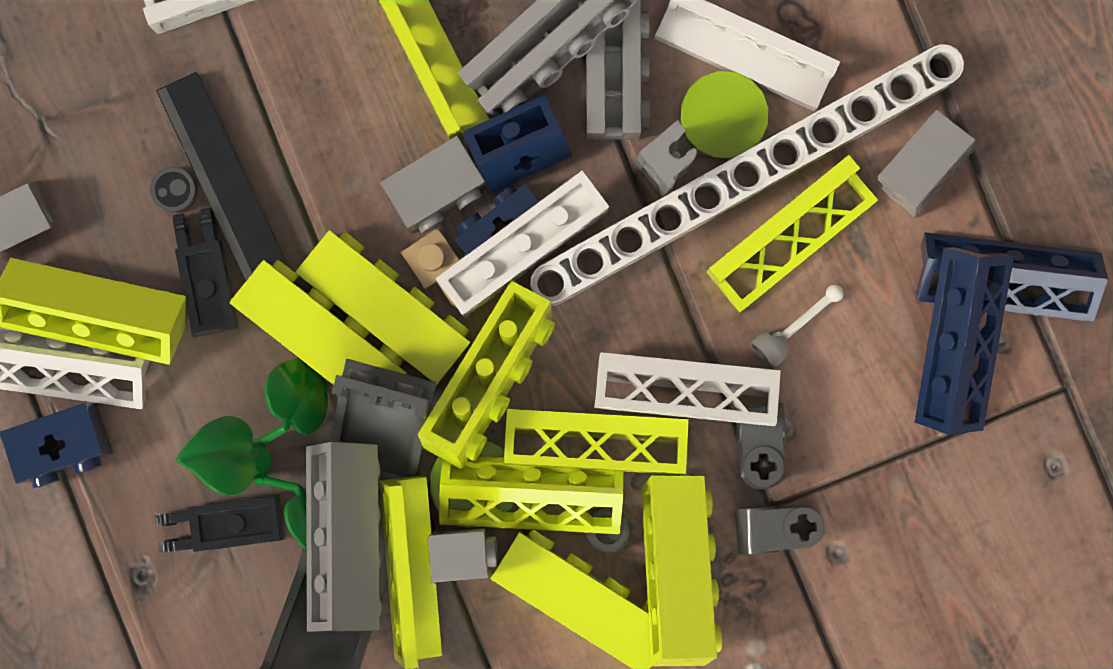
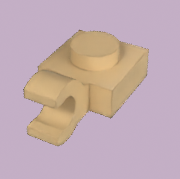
M436 228L400 253L425 290L428 291L438 284L456 309L455 304L435 278L460 260L439 229Z

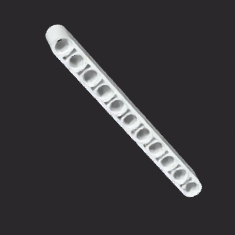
M940 44L934 46L540 265L534 271L530 284L532 292L551 301V306H556L944 91L960 77L963 71L964 61L961 53L950 45ZM940 59L944 61L949 69L948 77L939 78L935 76L930 70V60ZM895 80L905 82L911 91L910 98L907 100L896 98L891 91V82ZM858 101L868 104L872 111V119L867 122L856 119L851 110L852 103ZM817 123L829 125L834 133L833 142L827 144L817 141L812 132L813 125ZM780 144L790 146L795 153L794 164L782 165L778 163L773 155L774 147ZM740 166L752 168L756 173L757 183L751 187L739 185L735 180L734 170ZM702 187L713 189L718 196V205L712 209L700 207L695 200V191ZM662 209L675 211L680 219L679 227L672 231L661 229L655 220L656 213ZM632 230L640 236L641 247L635 252L626 253L617 246V235L622 231ZM585 252L598 254L603 263L601 270L593 275L581 272L577 266L579 256ZM548 273L560 276L564 283L562 291L553 297L543 295L538 289L540 278Z

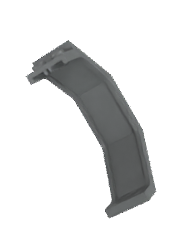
M346 359L342 376L336 375L332 394L338 395L331 442L378 445V461L380 463L378 505L381 511L379 480L418 475L423 450L418 433L430 415L436 382ZM381 512L378 530L379 552L381 555L379 598L382 604L388 579ZM304 548L265 658L259 669H360L373 630L307 632V550Z

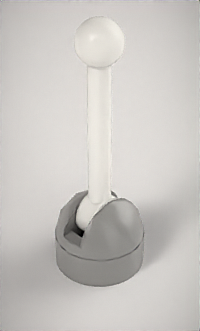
M836 284L829 286L826 290V295L783 332L766 330L757 335L749 342L754 353L767 367L774 369L788 355V338L828 304L840 301L844 295L843 289Z

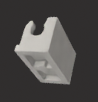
M936 110L879 174L878 181L883 184L881 189L907 210L911 216L916 218L973 153L975 139Z
M678 120L638 153L635 164L662 198L670 194L674 184L687 174L697 153V150L693 148L687 151L683 158H680V153L675 151L680 144V137L686 130Z
M36 181L27 183L0 196V252L53 227L51 223L54 222V218Z

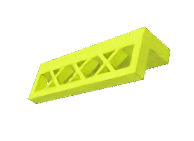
M379 0L449 140L455 136L461 139L465 137L463 131L489 120L483 106L478 101L479 98L475 90L468 87L459 76L458 72L463 67L429 0Z
M850 155L845 157L706 271L739 313L878 201L856 174L860 167ZM847 180L863 199V202L851 211L832 209L834 190ZM827 197L826 208L814 207ZM806 213L825 215L824 233L817 239L798 237L800 218ZM832 215L843 216L842 219L831 227ZM793 224L792 236L780 235ZM772 240L791 242L790 260L783 267L764 265L765 246ZM797 243L810 244L796 255ZM759 252L758 264L745 263ZM738 268L757 270L755 289L743 299L739 297L725 280ZM763 271L775 272L762 283Z
M507 409L504 465L686 475L689 419ZM515 434L539 435L546 443L533 456L514 454ZM562 437H581L591 447L579 458H567L555 444ZM608 439L629 440L637 450L624 461L612 460L600 446ZM653 442L677 443V464L658 463L646 448ZM551 448L558 457L542 455ZM596 451L603 460L587 458ZM642 454L648 462H634L633 460Z
M478 456L475 461L468 459L464 468L460 469L443 459L439 490V525L620 534L624 472L504 465V457ZM450 499H468L475 506L470 510L450 509ZM502 501L514 502L520 509L514 513L502 512L496 505ZM547 504H559L566 511L559 515H549L541 510V508ZM593 506L612 507V518L592 517L586 511Z
M423 475L379 480L394 658L404 669L419 668L418 659L442 656L436 582L431 583L428 535L431 534L427 477Z

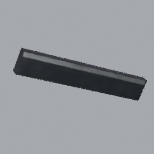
M194 72L157 89V94L245 282L263 260L273 265L279 259L288 266L200 75Z

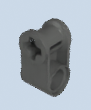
M742 403L749 412L767 414L768 403ZM778 403L776 426L736 422L740 476L744 483L753 489L769 488L777 483L783 475V443L785 438L783 403ZM759 456L763 457L764 464L772 465L773 469L772 472L765 475L764 480H760L759 473L751 471L750 465L755 464L759 460Z
M775 506L735 509L738 553L740 555L808 548L817 544L824 534L822 517L818 512L805 506L777 508ZM804 514L805 520L814 524L813 529L806 531V538L800 539L798 533L790 530L791 524L797 523L798 515Z

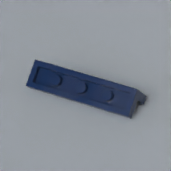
M924 233L921 244L923 267L916 291L917 301L935 302L937 288H930L932 276L940 272L943 248L956 247L978 254L1005 253L1014 256L1005 305L1006 312L1094 322L1108 281L1102 253ZM990 266L987 280L993 281L995 266ZM1030 285L1042 286L1047 293L1032 300L1022 298L1018 292ZM1075 290L1090 292L1086 306L1067 304L1062 297Z
M956 247L943 248L915 423L947 435L984 430L1014 256L1005 253L978 254ZM990 266H995L993 281L987 287ZM987 313L985 326L979 331L980 320ZM979 356L978 369L972 375L973 362ZM972 400L969 419L963 420L965 407Z

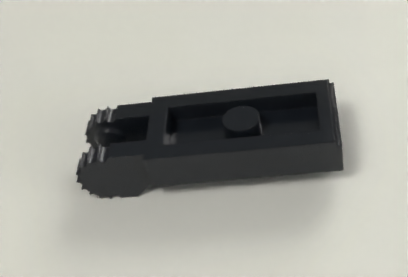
M211 207L200 210L199 218L205 243L192 246L190 226L185 218V214L173 215V225L178 246L175 249L183 293L186 296V308L191 333L195 338L239 329L235 307L229 303L233 295L222 242L218 240L216 221Z
M280 495L188 507V511L155 515L156 525H162L163 527L189 521L191 532L190 539L180 540L179 538H174L158 543L159 553L193 549V552L285 540Z

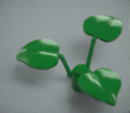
M297 357L277 365L270 372L265 383L264 395L267 407L273 416L283 420L279 427L263 437L253 440L251 428L242 419L235 416L216 418L192 435L178 454L176 462L195 474L208 488L221 495H238L244 492L253 480L258 486L269 485L294 492L297 496L290 499L284 508L285 522L293 538L307 550L306 489L304 490L298 483L268 477L266 474L272 463L271 454L265 448L267 443L287 432L291 425L300 434H311L321 426L326 417L328 394L323 377Z

